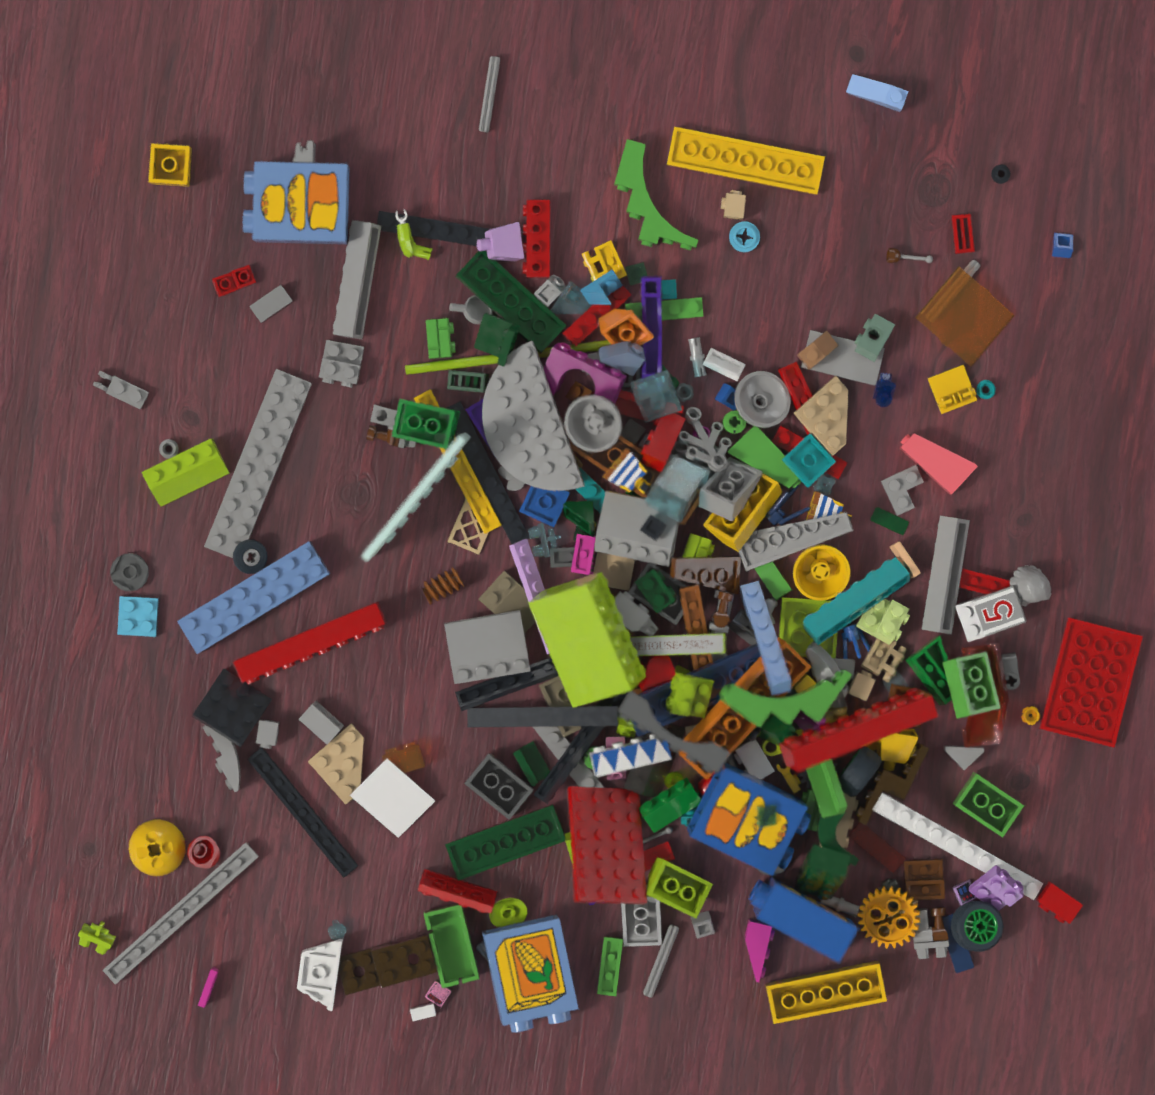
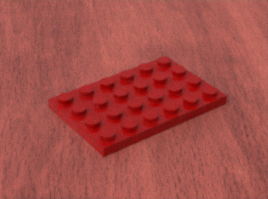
M1068 617L1039 729L1115 748L1143 636Z
M569 787L568 800L575 902L647 903L639 789Z

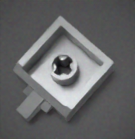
M619 591L614 598L616 607L623 617L624 625L631 631L640 630L648 636H653L658 628L650 620V616L647 614L649 610L641 603L638 606L633 603L634 598L626 591L624 593Z

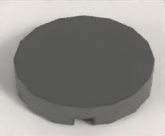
M133 553L123 554L112 563L110 569L111 579L114 585L121 590L136 591L147 582L149 568L146 561L139 555Z

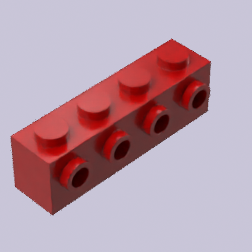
M527 200V204H523V216H527V224H523V235H527V243H523V254H527V262H523V274H527V278H550V200Z

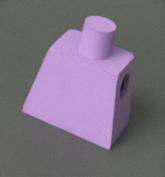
M519 222L485 232V239L477 240L478 250H487L488 258L493 260L519 261L524 259Z

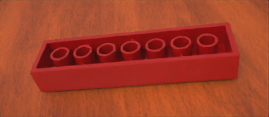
M376 602L237 659L233 663L241 682L246 681L247 684H251L260 680L259 676L262 674L268 677L277 673V668L279 667L285 670L294 666V661L300 659L302 663L313 658V653L318 652L321 655L330 651V647L335 644L337 648L348 644V639L354 637V640L365 637V632L372 630V633L384 629L383 625L387 622L379 603Z
M912 688L907 690L904 695H894L886 702H876L868 709H858L853 715L840 716L837 718V721L822 723L819 725V728L814 730L807 729L802 732V735L787 737L779 745L785 764L799 772L938 717L932 695L920 689Z

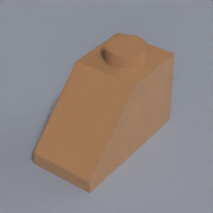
M826 331L797 354V356L807 369L810 370L839 345Z

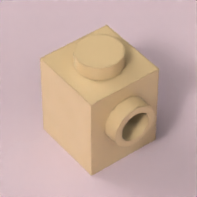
M734 190L726 193V197H722L721 209H724L723 218L742 220L744 217L746 195H742L741 191Z

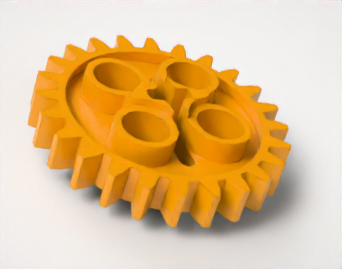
M883 886L882 892L876 888L875 895L869 892V899L864 898L863 903L865 905H860L859 909L864 911L858 913V916L863 918L858 921V924H864L861 931H867L865 938L871 936V943L877 940L878 947L882 943H885L886 949L889 944H892L893 948H896L897 943L903 946L904 940L910 942L909 935L914 937L916 934L914 930L919 929V926L915 923H919L921 918L916 917L920 914V911L914 910L918 904L911 903L914 897L906 898L907 891L900 894L901 888H898L896 892H894L893 886L890 887L889 891ZM895 901L899 907L893 909L889 906V902ZM878 909L881 915L874 916L871 910ZM901 910L905 911L904 913L896 914ZM886 915L893 916L892 920L889 918L885 919ZM900 918L905 919L907 924L901 926L897 920ZM886 926L889 928L890 932L883 933L881 932L880 927Z

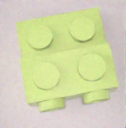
M884 599L862 614L856 627L890 645L893 640L897 641L902 631L899 628L901 624L905 625L910 617L907 614L909 608L894 600L890 602Z

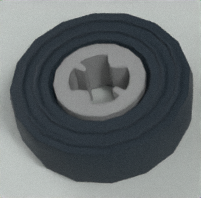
M244 540L235 547L233 561L241 572L255 574L264 568L268 554L266 548L260 542ZM248 553H254V555H252L251 561L247 559Z

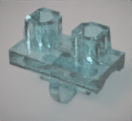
M543 523L528 529L530 539L540 537L542 545L532 547L533 556L550 557L547 542L550 541L551 548H556V540L561 539V536H555L554 530L549 529V537L546 538Z

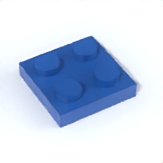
M531 486L519 512L555 527L563 509V504L566 502L570 492L565 490H544Z

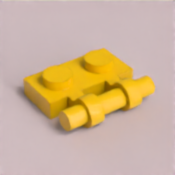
M611 240L595 247L596 256L592 258L589 251L582 253L584 266L588 268L592 276L590 277L592 282L612 269L619 279L627 276ZM598 261L604 270L601 273H598L594 264Z

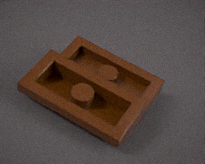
M942 859L904 860L905 892H908L906 898L914 897L913 900L945 899Z

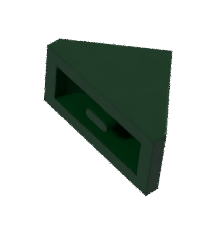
M593 501L565 502L563 504V516L592 536L594 534Z

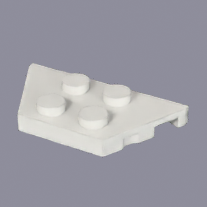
M343 939L304 949L301 953L297 989L304 994H308L314 1001H319L325 1005L329 1011H333Z

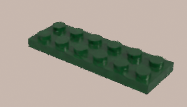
M478 251L455 276L500 318L520 325L518 334L527 342L534 341L536 350L540 354L567 326L496 260L489 259L486 251Z
M552 804L446 843L445 846L459 881L565 841V836Z

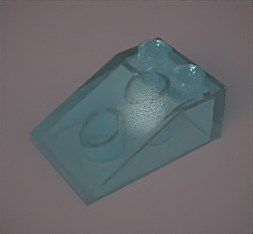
M672 455L653 484L645 500L646 505L672 519L682 522L707 471Z

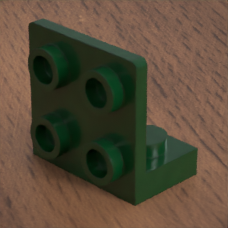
M485 313L474 348L498 357L497 364L504 367L507 363L508 355L513 352L520 325Z

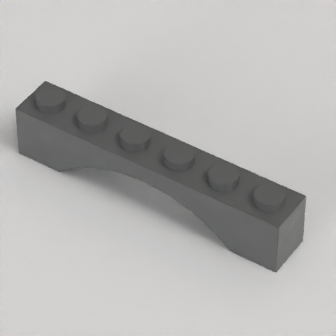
M630 691L618 710L621 713L619 717L627 722L633 720L638 723L636 727L645 733L647 730L654 733V739L661 743L665 740L671 744L669 746L670 749L677 753H680V751L687 754L686 759L694 764L697 761L704 765L702 769L710 774L713 772L718 773L730 754L715 743H690L671 735L656 721L650 711L648 702Z

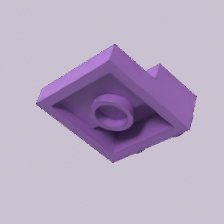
M997 865L969 886V892L979 900L990 903L998 911L1005 905L1012 906L1024 896V887L1021 882L1014 880L1005 869H1001Z

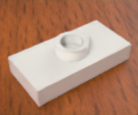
M713 348L710 349L703 363L704 366L735 381H738L746 365Z

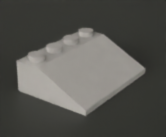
M606 490L596 533L594 551L669 567L674 556L681 505ZM650 514L667 525L657 541H654L640 531Z
M520 610L444 623L455 684L530 671Z

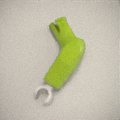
M404 209V217H399L396 211V219L400 222L397 225L398 240L403 254L408 258L417 256L429 260L432 248L416 245L412 238L410 225L405 222L407 218L406 210Z

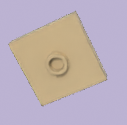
M597 552L593 574L602 572L603 576L607 579L608 587L629 591L635 560Z

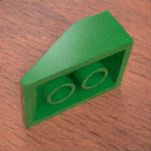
M400 399L392 437L449 449L454 441L460 411Z

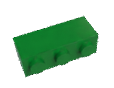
M686 777L669 789L662 791L650 801L645 802L640 806L639 810L655 833L698 806L701 799Z

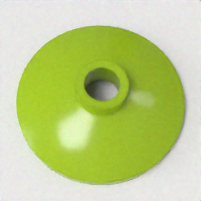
M516 898L502 899L494 904L492 913H489L490 921L496 927L521 923L527 916V907L523 901Z

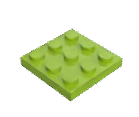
M782 597L779 637L786 641L800 656L806 657V649L813 640L804 630L803 621L810 613L814 614L820 610L824 603H830L831 601ZM837 632L819 644L832 659H836Z

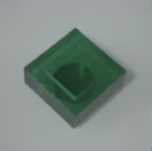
M644 262L625 267L630 286L640 284L642 276H647Z

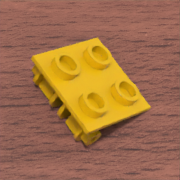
M964 365L928 378L941 414L977 401L975 389L972 388Z

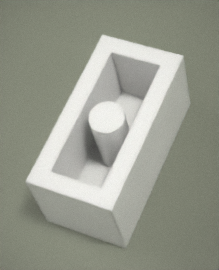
M434 1003L410 1008L413 1021L436 1016Z

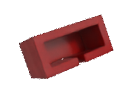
M1050 881L1036 899L1040 903L1038 907L1047 913L1049 910L1056 914L1054 918L1063 924L1065 921L1070 924L1083 906Z

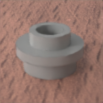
M167 439L160 444L159 451L164 458L170 459L178 454L179 447L174 440ZM168 445L172 446L173 448L172 452L170 453L166 451V447Z

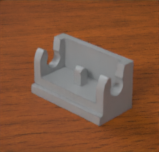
M314 141L307 142V150L302 148L300 143H297L295 158H293L294 163H315L316 145Z
M317 701L299 718L305 726L327 745L344 727L339 720Z

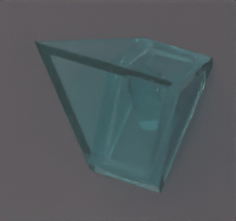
M570 281L550 311L554 314L583 315L591 304L587 302L580 291L581 289Z

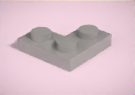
M916 465L881 481L897 516L915 508L907 490L924 482Z

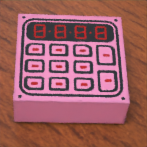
M435 980L425 998L441 1007L451 993V990L447 987L442 988L441 983Z

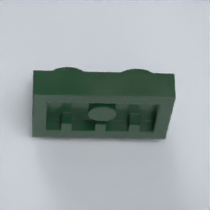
M652 569L636 580L635 584L657 614L676 601L674 598L676 593L671 586H665L663 583L665 578L660 570L655 571Z

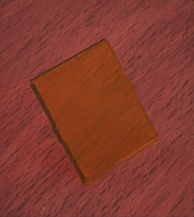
M958 266L915 318L931 331L942 344L949 347L969 366H972L1014 315L994 298L988 289L981 286Z

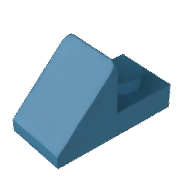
M612 269L580 291L589 304L611 305L607 296L623 285Z

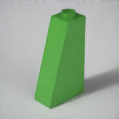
M753 426L727 451L729 455L762 471L763 474L786 488L791 486L795 488L802 482L782 461L785 455L756 426Z

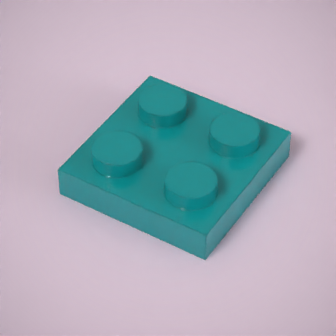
M808 434L782 459L807 488L836 462L811 434Z

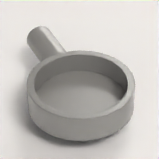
M476 295L469 297L464 304L450 303L449 306L450 311L463 312L466 319L473 324H481L483 315L485 313L492 315L493 312Z

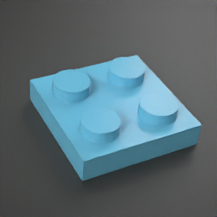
M120 596L117 635L157 637L159 598Z

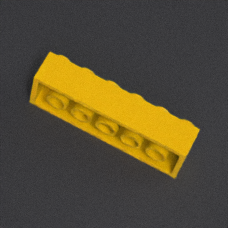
M878 961L765 983L774 1024L887 1001L880 963Z

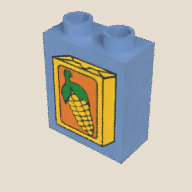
M553 915L482 931L502 1025L510 1024L511 1032H521L534 1028L532 1019L547 1016L549 1024L571 1020L570 1011L578 1009L559 917Z

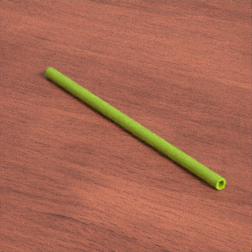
M608 340L580 343L576 348L573 344L569 346L575 351L585 353L599 351L600 347L611 344ZM552 347L546 348L541 354L537 351L539 358L549 357ZM484 355L405 365L406 375L497 364L499 358L494 355Z

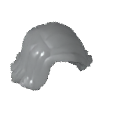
M1025 565L1024 567H1018L1014 571V576L1010 579V586L1015 587L1021 606L1048 600L1051 597L1050 582L1040 569L1032 565Z

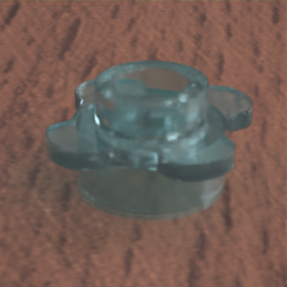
M822 474L813 486L814 491L823 492L826 496L830 495L835 479L825 477Z
M333 920V925L328 928L329 936L333 940L343 939L344 941V934L347 932L346 927L340 924L338 920Z

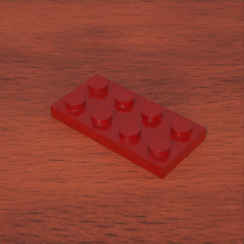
M427 869L423 871L417 890L426 896L433 895L446 902L458 903L462 907L475 908L481 913H492L497 891L462 880L458 881L456 878Z

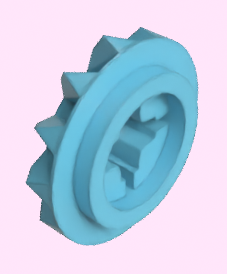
M739 222L730 231V243L734 249L740 252H750L759 243V230L750 222ZM746 229L747 236L753 239H747L744 245H742V239L736 237V235H742Z

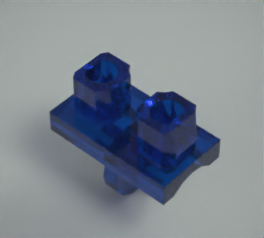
M880 373L879 380L876 382L873 399L876 400L877 405L880 407H888L892 402L896 389V383H892V374Z

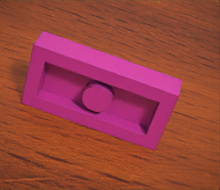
M577 534L571 572L586 575L593 574L597 552L594 551L596 537Z

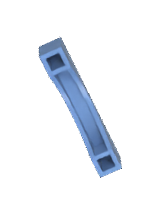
M759 581L741 585V600L757 640L771 694L776 695L791 691V680Z

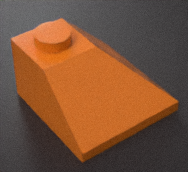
M614 309L599 318L600 332L611 345L628 341L641 346L654 338V335L632 310Z

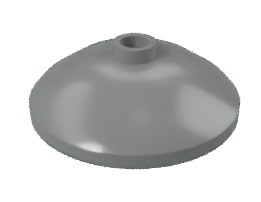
M765 371L752 372L746 375L736 387V408L741 417L753 426L760 428L773 427L779 424L789 412L791 403L789 391L785 383L772 373ZM756 400L760 401L761 406L756 404Z

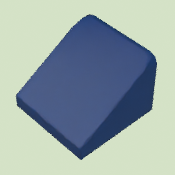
M1054 233L1052 256L1071 258L1073 253V235Z
M724 383L715 400L735 411L736 389Z

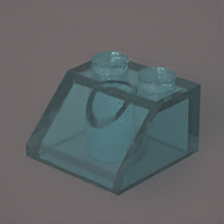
M667 370L631 382L635 401L645 422L682 410L673 381Z

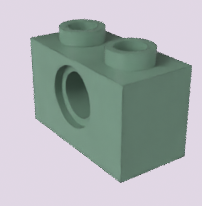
M877 314L872 319L868 318L863 327L866 329L864 334L859 333L854 342L857 345L855 352L875 362L892 333L895 324ZM869 335H875L877 337V340L871 339Z

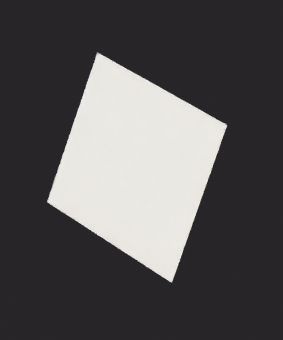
M388 759L350 795L398 838L435 802L432 797Z

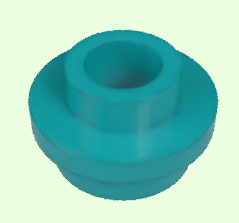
M989 380L979 382L976 387L977 395L982 399L992 398L996 391L995 385ZM984 386H987L989 388L988 393H984L982 391V388Z

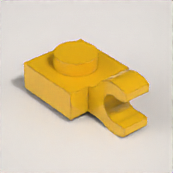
M776 764V768L782 773L793 793L801 790L798 786L801 782L796 774L792 775L790 773V767L787 766L782 769L779 764Z

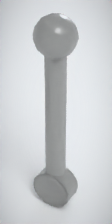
M666 827L664 831L643 839V844L666 833L671 834L673 832L672 827Z

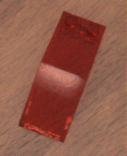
M999 643L962 648L963 657L987 652L1000 704V709L968 716L966 727L961 728L965 747L999 744L1002 740L1009 696Z

